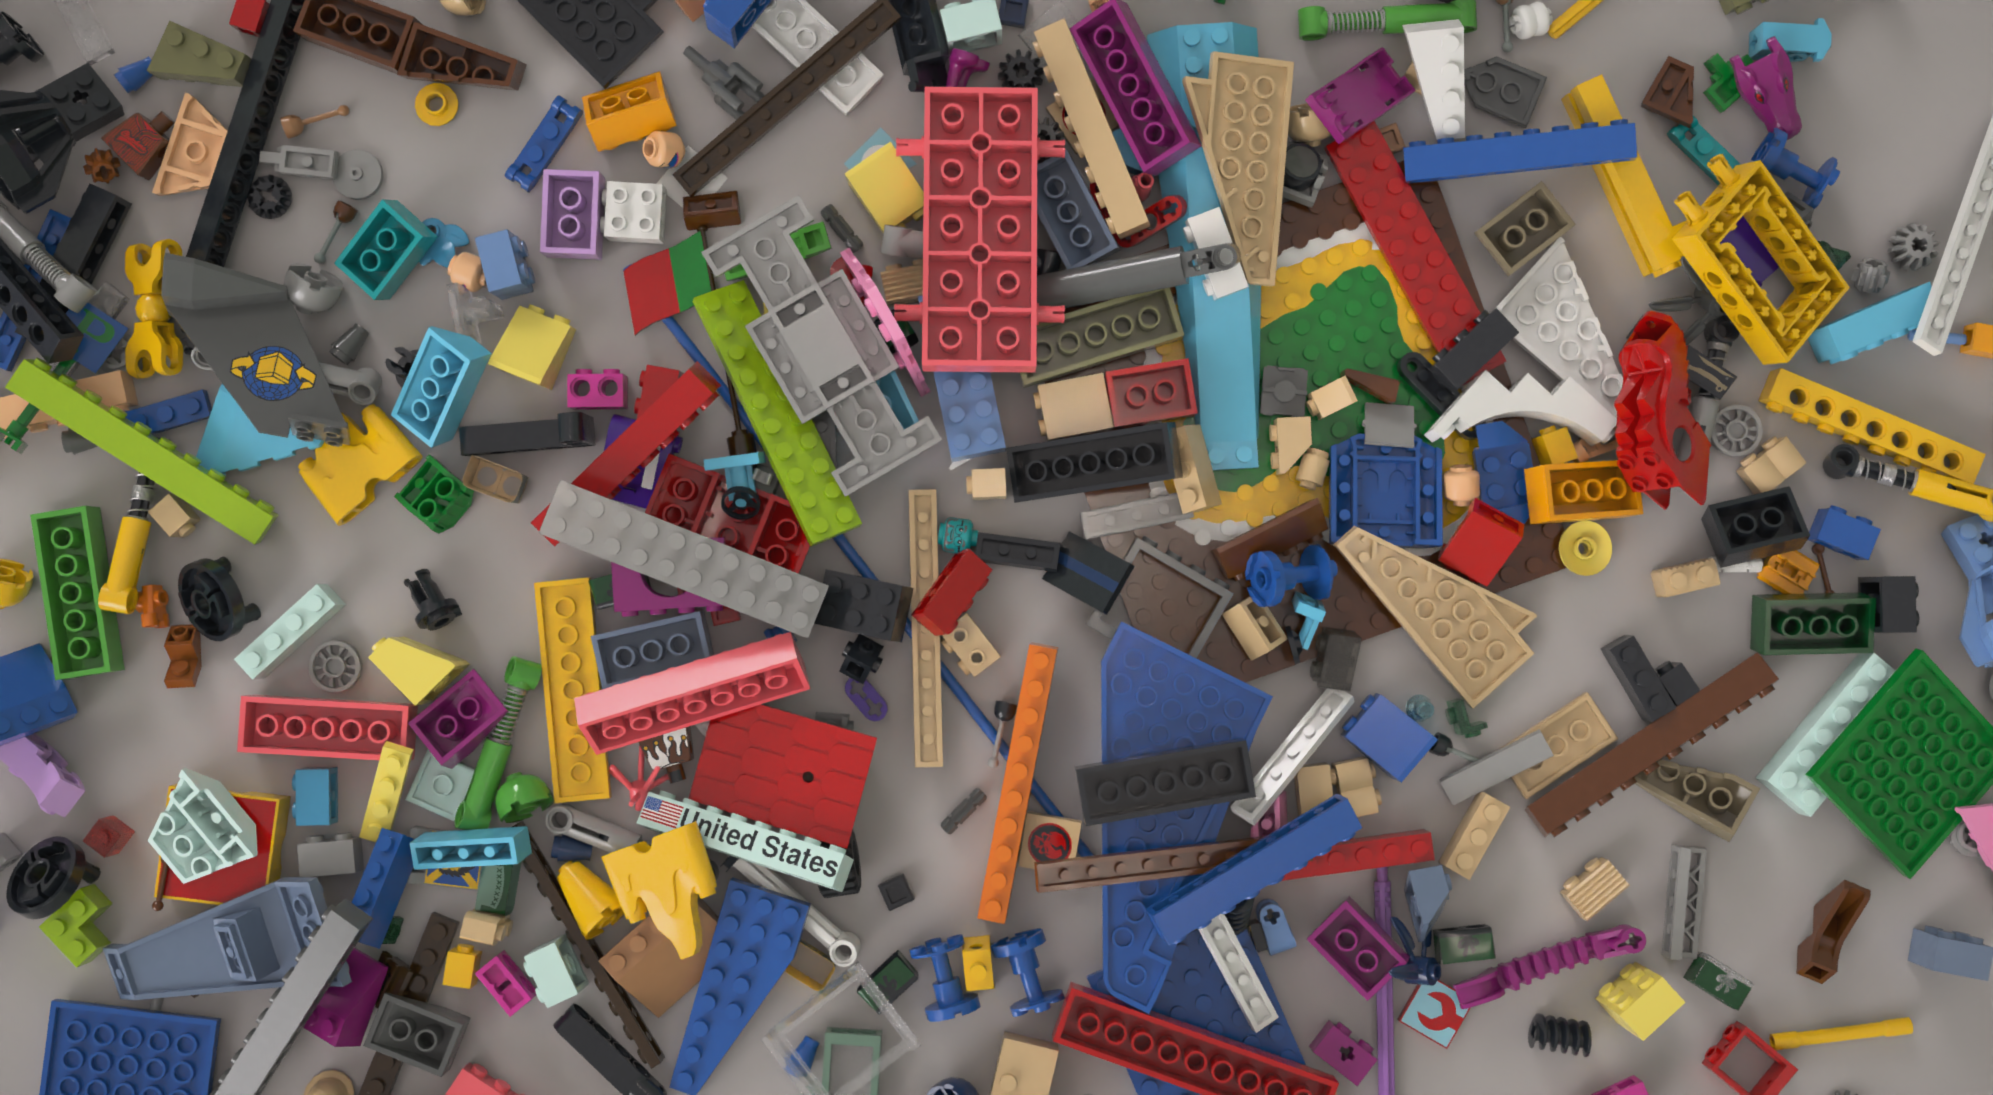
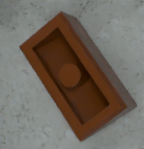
M729 191L683 197V217L687 230H697L701 225L707 228L741 224L738 192Z

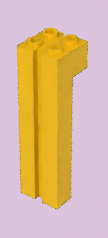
M1602 74L1575 86L1570 93L1561 99L1575 129H1581V124L1598 122L1599 127L1610 126V121L1623 119ZM1638 151L1637 158L1634 161L1592 165L1643 277L1653 274L1654 278L1682 266L1681 257L1684 255L1672 238L1688 220L1672 226Z

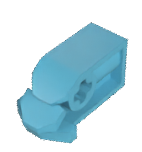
M1824 18L1816 19L1814 25L1762 22L1749 33V56L1752 60H1759L1771 54L1766 40L1773 36L1776 37L1785 50L1790 62L1804 61L1809 56L1813 58V62H1819L1831 48L1832 34Z

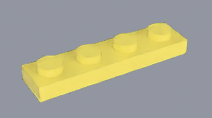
M389 741L385 742L363 820L360 838L376 842L382 828L392 831L414 749Z

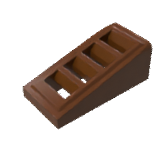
M1348 368L1341 372L1340 378L1346 375L1350 384L1385 403H1395L1400 384L1399 380Z

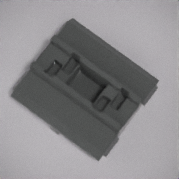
M1269 365L1264 367L1260 413L1269 416L1304 417L1308 370H1305V368Z

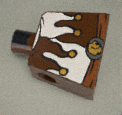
M691 726L638 742L652 771L656 766H659L660 770L666 768L670 784L686 779L682 763L694 759Z

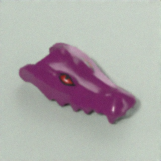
M1773 36L1766 40L1771 54L1747 66L1744 65L1739 55L1731 57L1729 60L1734 71L1735 82L1740 96L1751 106L1757 117L1764 122L1768 132L1773 133L1774 128L1777 127L1788 133L1787 140L1800 133L1802 123L1796 107L1792 65L1785 50L1776 37Z

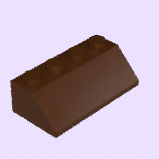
M1318 498L1309 500L1212 549L1211 551L1225 579L1233 578L1234 582L1244 578L1247 561L1253 553L1272 551L1276 555L1282 553L1285 557L1299 550L1298 544L1306 540L1308 544H1311L1323 538L1322 532L1327 530L1328 526Z

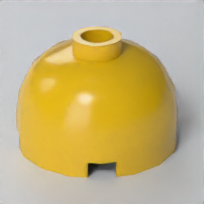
M0 559V609L21 603L30 592L34 577L33 571L30 569L28 573L21 570L24 568V565L19 562Z

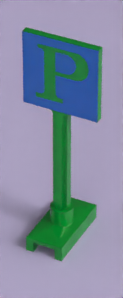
M87 303L79 313L70 309L66 312V315L83 333L84 337L73 359L59 362L53 370L59 376L61 374L66 375L76 362L96 374L129 330L123 324L90 303ZM29 403L17 420L13 419L6 430L0 427V441L7 435L8 437L4 442L10 445L15 440L11 449L22 454L28 446L22 438L29 430L27 426L40 409Z

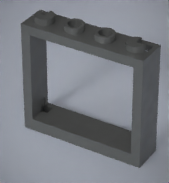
M1143 536L1142 540L1135 538L1123 560L1132 564L1139 550H1142L1221 596L1188 655L1197 658L1234 594L1228 590L1230 585L1218 578H1215L1214 582L1204 576L1206 571L1194 564H1191L1189 568L1180 563L1182 557L1170 550H1167L1166 554L1156 549L1158 543L1146 536ZM1094 609L1086 625L1112 639L1117 629L1102 621L1100 617L1103 613Z

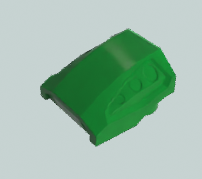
M428 454L425 463L400 493L397 492L394 497L432 531L440 534L454 527L472 504L474 491L467 488L440 461Z

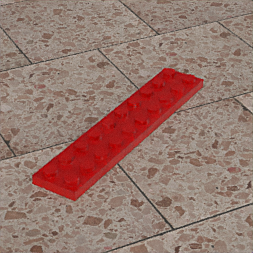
M1374 121L1342 143L1338 144L1334 141L1326 145L1324 149L1436 353L1444 347L1449 350L1455 344L1452 339L1464 328L1469 331L1476 325L1473 320L1480 314V311L1410 184L1406 183L1404 173ZM1500 350L1464 384L1472 381L1483 371H1490L1507 362L1502 351Z

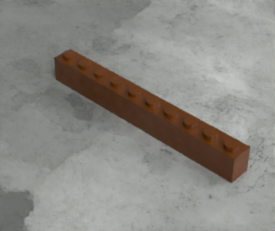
M1758 652L1676 706V709L1655 720L1527 806L1525 809L1526 813L1544 837L1552 834L1555 838L1568 829L1566 826L1567 822L1573 818L1579 822L1591 813L1588 808L1596 803L1600 807L1614 798L1612 792L1620 787L1625 791L1637 783L1636 776L1642 772L1647 776L1660 767L1658 761L1664 757H1667L1669 760L1673 759L1683 752L1682 745L1688 741L1692 745L1706 736L1703 731L1711 726L1716 730L1729 721L1727 715L1733 711L1740 714L1752 705L1749 700L1757 695L1762 699L1775 690L1773 684L1779 678Z

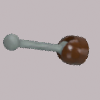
M341 200L336 202L333 214L337 221L320 252L314 255L315 262L320 264L325 261V253L342 223H349L355 218L358 213L356 208Z

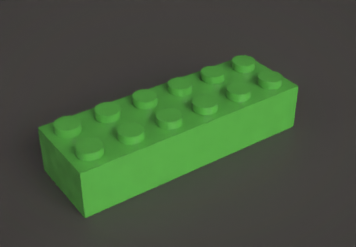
M80 506L31 514L55 680L73 679L125 670L116 612L101 610L98 605L100 589L107 583L110 570L100 507Z

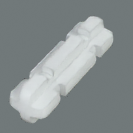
M1716 556L1708 557L1716 561L1718 573L1721 570L1724 573H1746L1747 570L1750 573H1759L1763 567L1762 558L1720 568Z

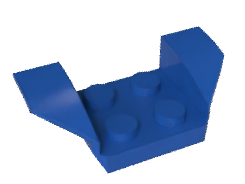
M1503 421L1475 425L1479 447L1474 448L1472 456L1474 469L1479 472L1480 476L1479 500L1525 524L1529 518L1524 469L1533 467L1528 441Z

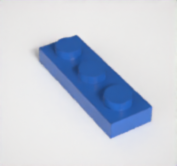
M202 389L127 411L126 418L133 423L139 421L152 429L151 434L153 435L208 419L212 407L207 390Z

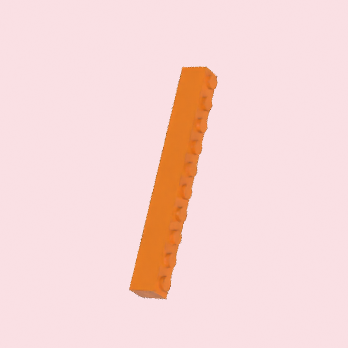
M1035 642L1029 644L977 919L1005 924L1059 647Z

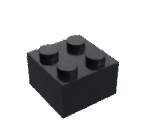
M1915 576L1858 577V593L1876 598L1874 633L1917 632L1920 617L1916 610V598L1919 594V587Z

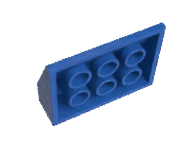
M40 643L0 657V746L69 721L75 717L78 712L67 687L62 680H55L53 664Z

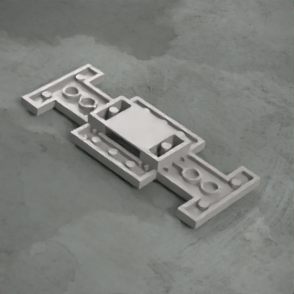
M798 195L701 253L715 277H719L741 264L767 307L768 313L745 325L748 333L802 424L827 410L855 457L852 461L831 472L846 497L942 441V438L929 416L905 430L901 426L876 383L877 380L900 368L843 269L818 283L790 236L814 221L801 197Z

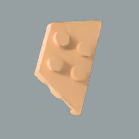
M185 92L152 191V193L159 196L208 189L228 131L189 93Z

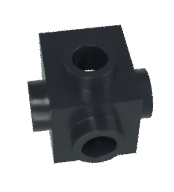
M859 634L854 643L851 641L847 643L842 653L845 659L839 672L864 684L871 671L875 674L883 661V658L879 656L884 646Z

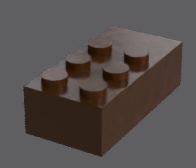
M305 0L293 31L308 42L397 74L413 23H422L414 16L370 0Z

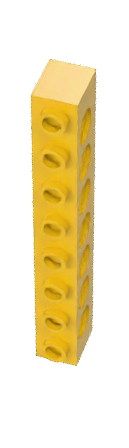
M1783 368L1770 371L1758 400L1766 404L1765 408L1772 412L1782 413L1783 411L1792 415L1791 419L1798 423L1807 424L1809 422L1817 426L1816 429L1822 433L1829 435L1835 433L1842 436V441L1848 444L1864 445L1868 447V452L1878 456H1884V454L1894 458L1893 462L1904 467L1911 465L1918 469L1973 484L1986 455ZM1792 391L1798 397L1796 404H1793L1790 400V393ZM1817 402H1819L1823 407V412L1821 415H1819L1815 409ZM1842 413H1845L1848 417V424L1846 426L1841 421ZM1868 424H1871L1874 429L1872 436L1867 433ZM1894 434L1899 439V444L1897 447L1892 442V437ZM1919 445L1924 449L1923 457H1920L1918 454ZM1945 456L1950 461L1948 468L1945 467L1943 462Z

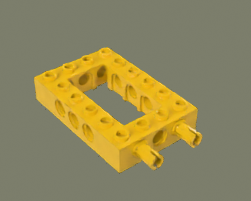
M1718 154L1710 159L1707 166L1714 173L1720 184L1700 206L1691 191L1683 192L1677 197L1678 199L1674 200V203L1683 212L1688 221L1672 240L1763 365L1788 363L1850 287L1762 161L1758 160L1736 165L1732 169L1725 156ZM1742 216H1744L1795 288L1777 310L1766 296L1767 292L1765 289H1761L1751 275L1752 271L1750 268H1746L1737 256L1735 247L1728 242L1720 243L1729 231L1735 230L1737 227L1736 223Z

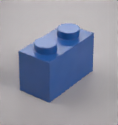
M1837 506L1818 509L1809 531L1810 537L1808 540L1855 560H1869L1881 529L1872 526L1873 521L1860 516L1853 518L1846 515L1847 511Z

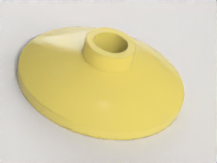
M1575 522L1568 526L1561 535L1559 541L1560 558L1563 564L1577 575L1590 576L1597 574L1608 565L1611 559L1612 542L1610 536L1601 525L1595 522ZM1579 544H1582L1584 546V552L1582 554L1579 552L1578 549Z

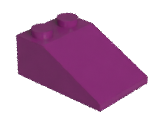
M472 669L408 724L440 765L453 769L478 747L508 713V710L478 672Z
M356 948L353 949L346 960L349 965V974L352 982L344 987L330 986L303 1027L334 1047L361 1046L388 970V966Z

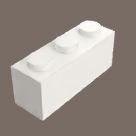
M1220 207L1188 218L1185 221L1186 227L1183 228L1185 238L1188 244L1193 243L1195 249L1232 243ZM1227 248L1222 249L1219 255L1220 260L1224 264H1230L1233 261V253ZM1197 254V259L1194 262L1195 265L1199 266L1200 270V266L1208 263L1207 258L1199 259ZM1240 262L1231 269L1204 274L1206 279L1202 280L1207 296L1212 295L1214 301L1249 287Z

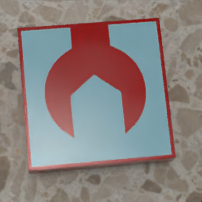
M1437 980L1433 986L1416 985L1397 1020L1447 1049L1470 1008L1461 1009L1455 989Z

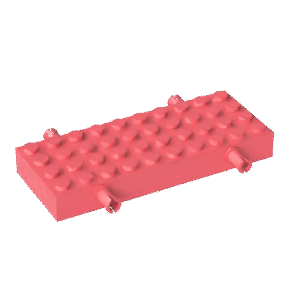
M925 87L924 136H922V139L896 138V156H922V159H924L923 302H920V305L894 304V318L896 322L920 321V324H922L923 372L1035 373L1037 365V325L1039 323L1065 322V305L1039 306V303H1037V160H1040V157L1065 158V140H1040V137H1037L1038 88Z

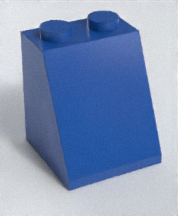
M1375 693L1372 696L1370 694L1361 703L1360 707L1362 710L1356 717L1350 716L1343 724L1342 728L1344 731L1340 735L1390 778L1402 783L1438 739L1383 695Z

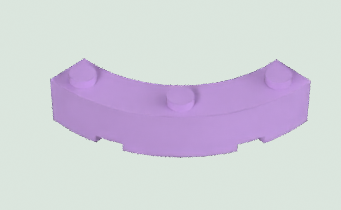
M36 733L0 746V760L9 767L8 770L13 775L21 778L34 793L39 807L50 815L56 813L65 818L85 792L84 785L79 776L72 771L69 773L65 768L68 762Z

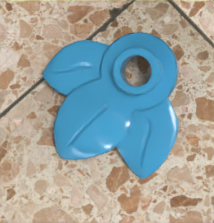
M436 218L424 220L422 223L428 228H436L435 234L438 238L419 263L425 266L434 260L439 265L448 268L451 259L455 256V247L466 246L470 243L467 234L459 226L454 224L445 225Z

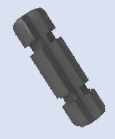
M832 204L824 207L821 210V215L827 222H830L829 225L840 239L846 242V246L851 249L852 253L860 250L863 242L857 235H854V231L841 215L838 216V211Z
M976 788L969 795V799L966 798L951 813L950 817L947 816L941 822V827L946 833L952 834L958 828L957 825L959 823L962 824L977 809L976 806H980L986 800L987 796L982 790Z

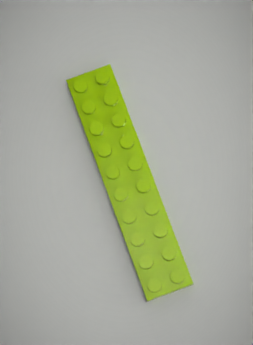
M742 280L694 297L693 304L810 547L860 527L862 522L849 495L845 497L831 473L836 468L812 419L802 424L745 325L761 317L745 281Z

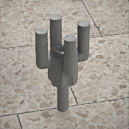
M691 46L686 47L683 54L704 71L702 80L716 94L714 97L715 103L737 120L744 114L741 110L744 102L735 96L740 89L755 102H758L765 96L760 91L763 83L739 63L733 62L728 67L720 59L709 62Z

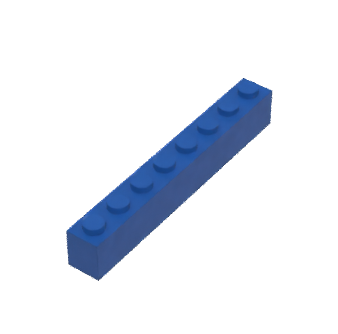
M1628 119L1610 121V126L1599 127L1598 122L1581 124V129L1569 130L1568 125L1552 127V132L1540 133V129L1536 128L1523 130V135L1511 136V132H1499L1494 134V138L1483 139V135H1470L1465 137L1466 141L1454 142V138H1442L1437 140V144L1426 145V141H1414L1409 143V147H1403L1405 180L1409 184L1634 161L1637 158L1635 123L1628 124Z
M1337 793L1146 908V911L1161 939L1168 945L1180 943L1187 938L1188 933L1195 929L1205 928L1216 916L1233 911L1236 908V904L1244 899L1249 900L1256 897L1261 889L1268 885L1279 883L1284 879V875L1292 870L1304 868L1310 859L1327 854L1331 851L1333 845L1340 841L1350 840L1356 835L1355 832L1363 827L1349 800Z

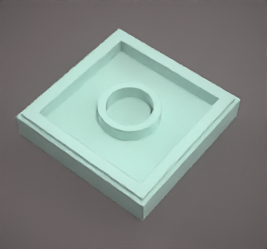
M427 749L405 800L454 821L457 809L467 794L475 768L462 762L453 769L441 766L429 749Z

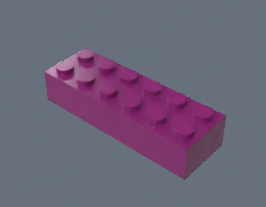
M1109 0L1069 28L1144 173L1156 176L1202 146L1126 2L1122 0Z

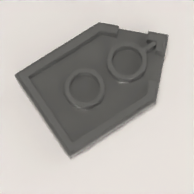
M1497 56L1476 66L1464 69V82L1475 108L1527 128L1546 82V76Z

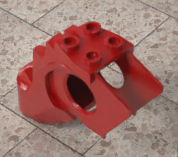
M1647 311L1635 326L1633 333L1621 349L1618 357L1623 371V385L1614 402L1617 411V429L1615 431L1618 442L1616 450L1618 457L1617 466L1621 469L1632 492H1644L1664 510H1667L1670 504L1671 487H1680L1697 503L1704 505L1707 496L1711 443L1687 408L1691 403V389L1688 388L1690 361L1686 360L1688 352L1686 338H1684L1683 330L1680 329L1678 323H1675L1671 316L1655 311ZM1677 428L1685 429L1690 437L1691 453L1686 461L1679 460L1674 452L1673 434Z

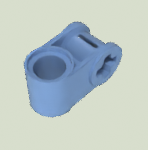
M1273 899L1261 900L1257 904L1255 911L1257 919L1261 924L1270 956L1297 947L1282 908ZM1268 909H1272L1274 911L1272 913L1273 917L1271 919H1268L1266 916L1268 915Z

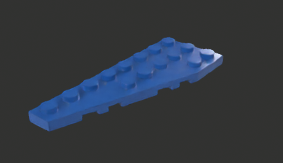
M734 877L729 880L669 1088L689 1095L698 1094L796 956L811 903Z

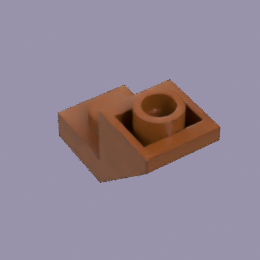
M192 624L172 625L164 644L171 660L164 679L167 688L195 687L202 668L200 632Z

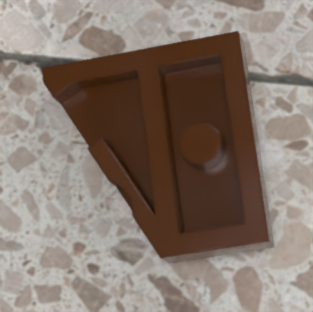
M1668 56L1642 101L1641 107L1691 128L1693 122L1694 66Z

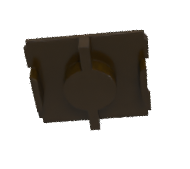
M382 951L378 959L379 962L388 966V970L375 1004L376 1008H379L386 992L399 996L408 995L409 991L406 988L414 973L408 964L398 957H393L387 951Z

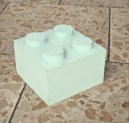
M971 0L972 2L965 4L953 2L945 5V9L940 10L941 24L949 57L952 48L971 52L1002 44V26L995 0Z
M566 934L536 947L524 956L525 971L529 977L534 978L537 985L535 988L537 997L541 1003L545 1002L547 1008L579 994L589 984Z

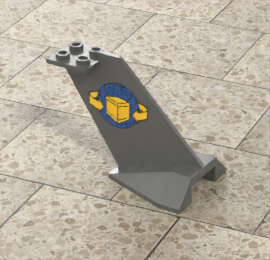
M165 253L161 296L169 316L174 317L259 433L288 438L291 428L292 435H295L297 439L311 442L317 439L336 447H340L342 444L350 445L351 437L348 423L345 422L300 322L289 297L287 286L195 258Z

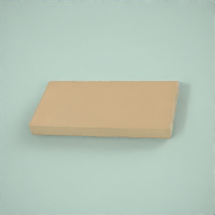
M1585 692L1503 747L1540 729L1554 755L1510 777L1524 799H1528L1616 741L1618 737L1589 693Z

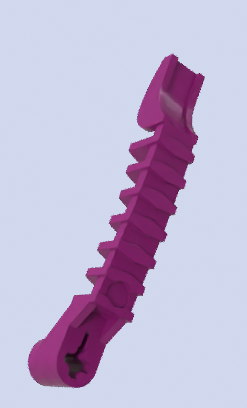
M1627 924L1603 931L1585 933V936L1573 937L1570 941L1558 942L1555 946L1541 948L1540 951L1535 953L1529 952L1526 956L1521 958L1515 957L1507 963H1499L1498 966L1487 968L1477 976L1453 984V988L1456 991L1460 1008H1471L1504 996V989L1506 988L1514 991L1520 990L1519 983L1532 984L1531 979L1533 978L1542 980L1547 973L1551 972L1556 975L1560 973L1559 969L1566 967L1571 970L1575 968L1574 964L1582 963L1586 965L1589 964V959L1592 958L1603 960L1630 953H1639L1646 946V936L1640 929Z

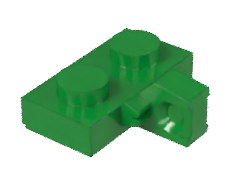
M1716 53L1704 63V66L1712 74L1709 78L1713 84L1703 94L1722 113L1741 96L1736 86L1730 60L1725 62ZM1748 54L1741 57L1745 66L1754 62Z

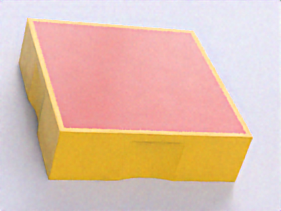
M177 784L169 785L166 807L170 801L169 795L176 788ZM229 791L256 824L258 855L185 884L169 867L163 898L220 905L280 879L282 869L281 848L286 836L291 796L254 791ZM160 855L154 897H157L163 868Z

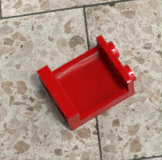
M1474 498L1469 505L1468 514L1448 543H1443L1441 546L1438 561L1442 562L1445 567L1452 570L1455 569L1466 575L1471 581L1488 586L1522 540L1525 524Z

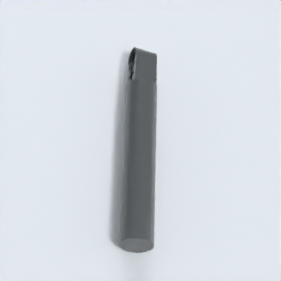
M1223 243L1184 251L1182 246L1037 275V303H1039V306L1065 305V308L1185 285L1189 284V277L1224 271L1235 267L1240 262L1241 252L1233 243ZM1224 248L1229 249L1233 253V261L1230 264H1224L1220 260L1219 255ZM1197 254L1199 259L1207 258L1208 263L1200 266L1201 270H1199L1198 265L1193 266L1192 260L1197 259Z

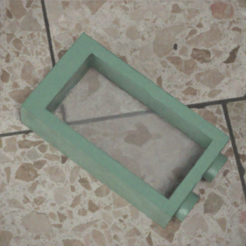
M827 1027L824 1042L821 1095L879 1094L882 1030Z

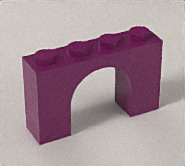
M725 537L710 538L726 545ZM611 562L614 612H621L622 617L638 616L640 610H650V615L667 614V609L678 608V613L695 612V607H706V611L723 610V605L687 591L674 596L660 594L649 586L644 574Z

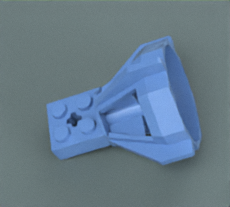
M1979 514L1948 525L1941 535L1969 580V591L1959 640L1976 667L1984 666L1985 668L1993 667V619L1986 622V615L1993 613V522H1988L1982 519ZM1983 540L1987 544H1981L1979 541Z

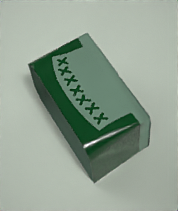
M522 861L519 864L482 866L475 910L503 916L512 913Z

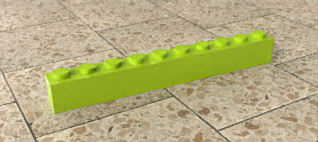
M40 358L35 360L24 359L5 386L11 392L254 545L262 541L279 516L273 512L274 507L262 499L256 501L249 496L250 491L238 484L232 486L225 481L226 476L213 468L207 470L200 465L202 461L190 453L185 455L175 449L177 447L175 443L164 437L158 439L151 434L152 429L139 421L133 423L128 420L126 412L113 405L111 408L101 402L102 397L90 390L84 392L76 387L77 381L65 374L59 376L51 371L52 366Z

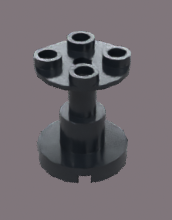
M3 11L0 13V64L4 63L8 66L22 54L32 62L40 60L44 52L29 33L26 35L22 30L23 27L15 19Z

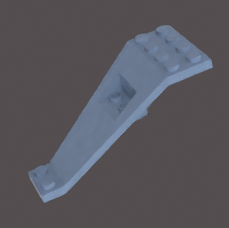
M283 877L129 944L112 943L104 947L103 951L120 999L144 1000L283 987L285 983L282 981V978L291 967L295 968L298 963L295 961L296 956L305 946H309L311 941L308 940V937L318 925L321 926L324 922L321 917L326 911L327 905L323 896L324 890L318 878ZM347 962L344 963L330 986L344 987L352 982Z

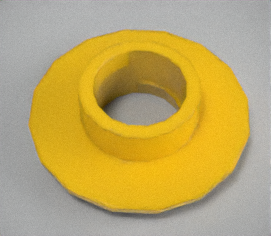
M432 83L426 85L415 98L416 113L423 122L431 126L445 125L455 117L458 111L457 96L445 84ZM435 97L442 98L443 105L441 109L431 111L429 108L430 101Z

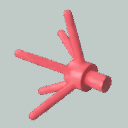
M640 746L638 780L629 782L615 765L609 766V773L630 791L631 800L629 806L633 807L635 804V810L637 811L642 810L648 792L669 779L668 774H665L655 780L660 771V767L656 766L648 780H644L645 755Z

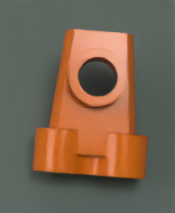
M162 585L142 586V591H138V603L135 610L143 613L141 614L142 628L170 627L169 614L166 611L169 597L167 592L163 590Z

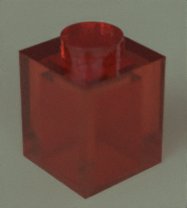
M112 815L98 819L83 839V842L106 858L119 854L135 831Z

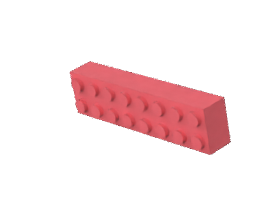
M788 632L759 642H752L733 650L723 651L720 654L707 658L697 659L681 666L671 667L655 674L642 676L629 682L615 684L603 690L589 692L574 698L578 727L595 754L598 755L809 690L810 684L803 658L792 633Z

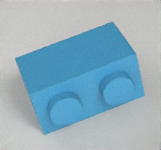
M307 767L295 770L292 778V789L296 791V802L292 806V816L296 819V826L331 825L337 823L338 767Z

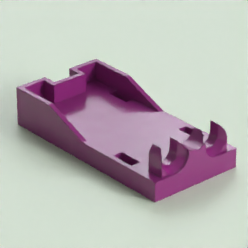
M1383 47L1305 99L1338 144L1404 102L1416 91L1405 75L1402 77L1398 75L1392 67L1394 61ZM1390 100L1391 103L1387 106L1385 103ZM1356 122L1359 123V124L1356 126L1357 128H1355V127L1353 126Z

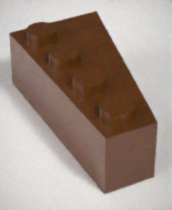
M414 22L397 75L411 80L518 91L527 64Z

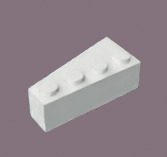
M1459 19L1402 25L1436 140L1442 138H1465L1464 27Z

